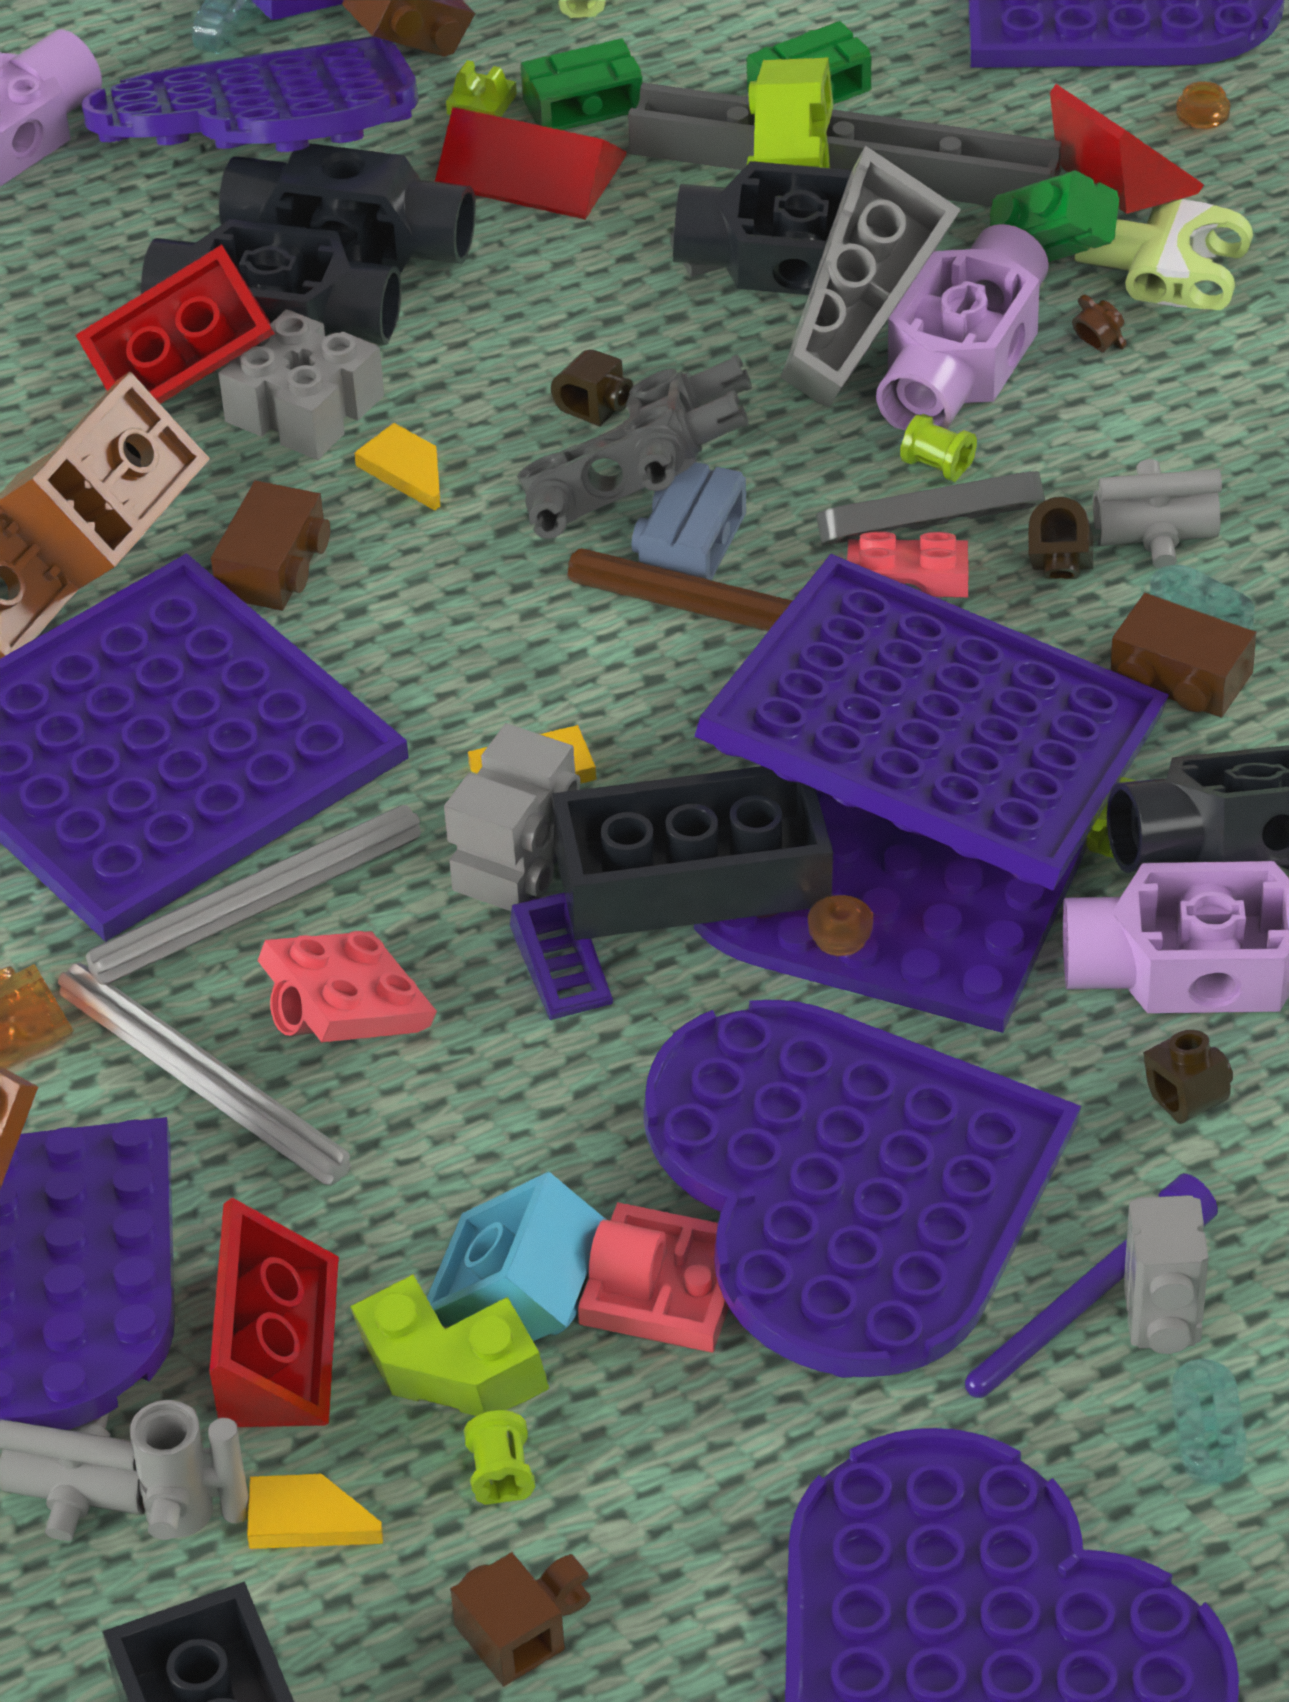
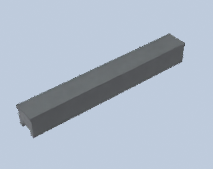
M642 83L638 106L636 109L631 108L628 113L629 148L627 154L743 170L747 165L748 156H754L755 114L750 112L749 97ZM835 109L832 111L827 129L830 168L852 170L864 147L867 146L950 201L992 206L996 195L1060 175L1061 141Z

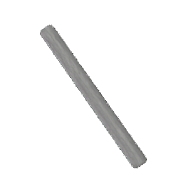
M408 805L395 807L90 949L86 955L89 965L88 970L100 985H108L416 840L421 834L419 817L416 813L412 812Z
M75 963L67 972L61 973L58 984L61 986L60 994L63 998L320 1182L332 1186L350 1171L351 1164L349 1163L350 1154L348 1151L111 983L100 985L95 977L91 976L87 966L82 963Z

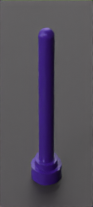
M1180 1174L1159 1192L1158 1197L1193 1196L1200 1199L1204 1226L1218 1214V1206L1210 1190L1199 1179L1190 1174ZM1127 1238L972 1370L965 1379V1389L968 1394L975 1398L987 1396L1122 1280L1125 1274Z

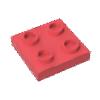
M882 531L863 533L860 535V539H848L847 561L902 584L915 585L922 592L934 597H968V540H956L954 534L946 532L924 533L920 536V540H896L895 534Z
M353 931L350 933L318 936L301 935L294 938L265 940L257 960L274 981L270 997V1010L277 1029L284 1035L315 1034L321 1042L418 1033L432 1025L437 1013L436 1009L416 986V983L406 974L384 947L382 941L372 931Z
M617 1202L611 1220L603 1219L599 1223L593 1239L589 1259V1279L578 1306L579 1325L714 1353L729 1310V1306L718 1285L715 1272L714 1251L718 1223Z

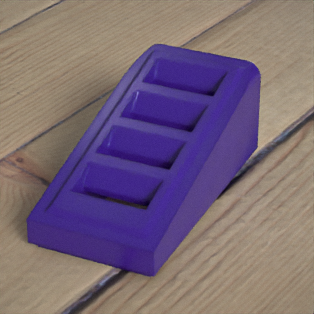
M564 892L512 905L510 927L550 1020L613 1004V998L592 939L574 940ZM564 928L567 932L566 935L541 941L537 937V935ZM573 947L575 953L547 960L544 957L545 953ZM579 965L584 970V972L552 979L550 974L551 972ZM590 984L593 990L559 999L557 991Z

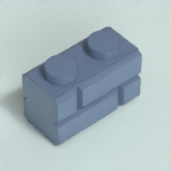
M695 462L690 468L675 476L669 487L664 490L655 491L652 501V513L649 519L640 517L633 531L632 551L639 554V562L712 580L747 513L746 477L739 471L721 467L710 470L707 464Z

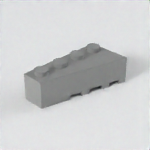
M867 146L864 147L851 171L780 377L814 401L827 407L831 406L961 210Z

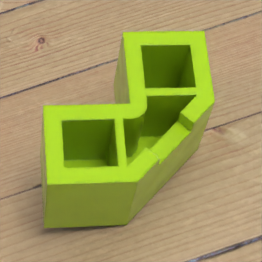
M828 58L763 60L757 81H750L749 108L751 114H755L754 156H748L747 164L750 161L830 168L827 129L833 111V99Z
M414 1274L350 1306L362 1341L393 1396L418 1402L419 1400L457 1408L462 1413L477 1416L487 1411L507 1410L550 1389L540 1353L508 1297L446 1329L440 1323Z

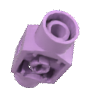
M59 29L19 55L0 53V187L71 140L67 114L80 106L82 100L88 94L102 86L101 72L92 52L80 38L67 30Z
M993 225L980 233L970 249L934 251L888 318V372L877 388L876 400L882 415L893 427L906 431L909 423L916 415L926 414L933 418L935 425L948 429L964 403L994 402L1038 333L1039 287L1047 276L1049 266L1043 247L1032 235L1015 226Z
M1274 861L1142 863L1121 897L1064 898L1063 958L1066 989H1128L1147 1013L1280 1012L1289 997V878Z

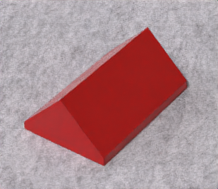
M1055 84L1050 91L1055 141H1061L1062 168L1066 172H1080L1092 178L1094 184L1100 182L1116 190L1120 198L1118 208L1126 214L1197 195L1203 188L1204 184L1058 84Z
M452 107L435 182L471 186L476 196L586 220L625 159L626 151L604 139Z
M220 245L75 334L107 391L119 378L131 372L161 404L275 333L248 285L224 247Z
M233 1197L223 1204L210 1360V1377L218 1419H231L237 1427L326 1426L329 1424L339 1256Z

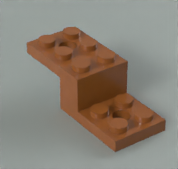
M131 372L119 378L53 451L18 473L0 493V577L8 587V599L0 598V659L34 640L80 588L115 568L210 459ZM124 442H128L137 448L141 455V467L134 466L128 461L123 450Z

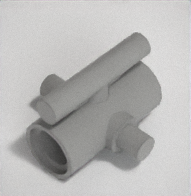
M1147 459L1137 464V475L1099 478V490H1095L1093 495L1095 529H1101L1100 540H1098L1099 546L1144 543V548L1151 552L1153 565L1156 568H1170L1177 562L1175 547L1178 545L1179 540L1219 537L1220 502L1218 492L1222 490L1220 469L1161 473L1159 462L1154 459Z
M173 1400L155 1401L143 1407L134 1416L130 1425V1438L146 1519L149 1523L148 1532L151 1536L167 1540L190 1536L200 1531L209 1522L213 1513L212 1497L220 1498L222 1515L228 1522L241 1523L248 1518L249 1496L237 1425L233 1420L228 1418L214 1420L208 1428L211 1448H203L198 1417L196 1416L195 1409L191 1406Z
M110 1413L69 1430L0 1420V1449H2L0 1456V1488L3 1492L47 1499L46 1506L51 1510L45 1533L51 1538L71 1541L79 1517L87 1516L90 1507L142 1515L145 1511L144 1506L139 1505L142 1494L132 1443L129 1440L110 1437V1433L106 1430Z

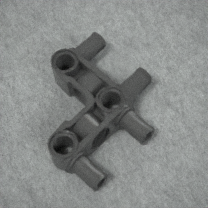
M736 354L731 359L693 376L688 371L677 373L676 369L670 368L646 377L631 388V395L626 404L630 415L622 424L584 443L575 444L560 452L541 457L523 468L518 473L517 478L526 494L525 503L529 512L530 525L534 524V532L541 538H556L563 533L566 524L584 514L645 487L652 491L664 490L672 484L675 476L684 472L695 463L696 457L702 451V444L740 427L748 426L749 421L743 405L739 407L737 403H740L737 394L744 390L752 389V383L747 370L741 369L743 362ZM598 459H612L619 464L622 471L614 476H602L594 470L592 463Z

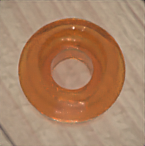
M1201 81L1189 84L1184 88L1182 95L1176 102V115L1181 122L1188 126L1202 129L1213 128L1222 125L1228 120L1231 106L1226 98L1225 90L1221 86L1212 82Z
M847 895L826 897L818 901L811 908L808 914V930L822 951L834 956H847L859 951L871 936L873 931V914L867 904L855 897Z

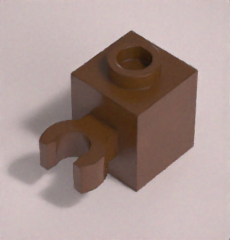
M510 1552L490 1565L484 1564L472 1569L462 1578L460 1583L450 1588L454 1625L504 1687L565 1650L562 1616L575 1613L590 1602V1594L581 1585L589 1579V1573L573 1554H568L553 1562L543 1572L541 1577L535 1580L514 1553Z

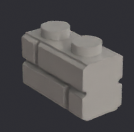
M1193 1196L1142 1197L1129 1202L1124 1293L1126 1309L1128 1311L1131 1345L1138 1346V1348H1151L1153 1351L1162 1354H1172L1184 1350L1187 1346H1195L1196 1343L1201 1342L1208 1251L1205 1233L1203 1232L1204 1222L1200 1199Z

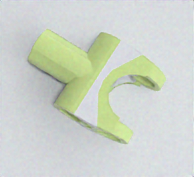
M1179 199L1153 206L1147 224L1117 219L1115 240L1111 244L1098 248L1090 247L1088 251L1075 254V261L1129 271L1125 281L1126 290L1134 300L1175 307L1222 310L1231 301L1235 289L1234 277L1229 270L1222 265L1213 263V260L1208 257L1220 255L1238 259L1242 258L1248 252L1253 232L1248 220L1240 213L1203 202ZM1219 227L1232 229L1238 233L1241 241L1237 243L1225 242L1216 235L1214 229ZM1203 280L1213 281L1220 285L1223 292L1218 295H1207L1202 293L1195 286V283Z

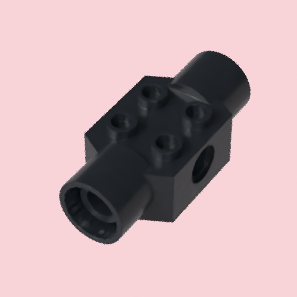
M309 143L307 148L292 151L286 162L233 156L227 163L221 182L219 218L221 225L229 219L337 231L347 260L397 266L401 274L410 258L455 264L464 263L470 251L474 234L476 201L474 190L471 186L421 180L405 155Z
M750 161L726 188L680 184L674 226L673 262L726 267L737 289L809 295L852 170Z
M229 219L197 242L155 238L147 249L142 269L141 294L222 245L266 314L270 324L288 309L323 323L325 336L343 331L370 343L388 345L399 319L402 289L398 267L347 260L337 231Z
M1289 745L1172 757L1167 778L1122 782L1114 785L1108 798L1106 819L1110 848L1117 865L1125 873H1136L1142 863L1274 861L1278 866L1289 869Z

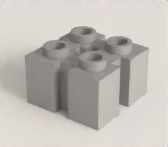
M286 309L271 323L274 335L261 342V346H255L233 359L218 373L225 422L261 437L270 429L279 432L280 445L319 460L345 434L343 419L346 416L359 421L384 396L380 346L343 331L325 336L323 323Z
M505 723L481 755L482 768L477 775L472 773L466 775L444 805L447 841L457 845V850L449 859L452 891L511 911L512 905L530 901L533 896L540 898L548 890L554 872L553 863H557L554 848L552 793L579 790L580 777L575 774L573 745Z

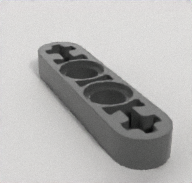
M1029 471L834 507L816 514L821 543L828 546L848 542V539H860V535L866 532L882 531L891 533L900 527L919 529L946 524L949 520L956 517L973 519L1032 508L1045 501L1040 473L1038 471Z

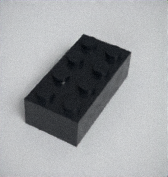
M759 766L552 793L554 848L574 940L832 906L833 850L816 789L801 782L784 780L777 776L773 770Z
M245 1581L102 1631L112 1680L120 1702H294Z

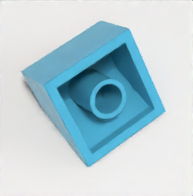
M546 1172L462 1213L427 1299L443 1326L450 1327L508 1297L532 1341L549 1334L557 1335L571 1324L578 1312L579 1303L576 1300L585 1277L589 1274V1259L593 1239L599 1223L606 1219L553 1174Z

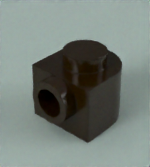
M585 350L552 380L551 395L560 411L600 427L615 411L621 412L626 408L633 382L631 379L623 377L622 359L596 350Z
M1053 497L1040 503L1032 512L1029 519L1028 555L1033 570H1044V577L1046 579H1077L1080 576V570L1093 569V534L1087 513L1077 501L1067 497Z
M1199 1030L1180 1031L1164 1042L1143 1052L1147 1082L1152 1097L1178 1124L1191 1120L1230 1097V1083L1233 1080L1231 1065L1221 1050L1216 1047H1210L1209 1037L1204 1032Z

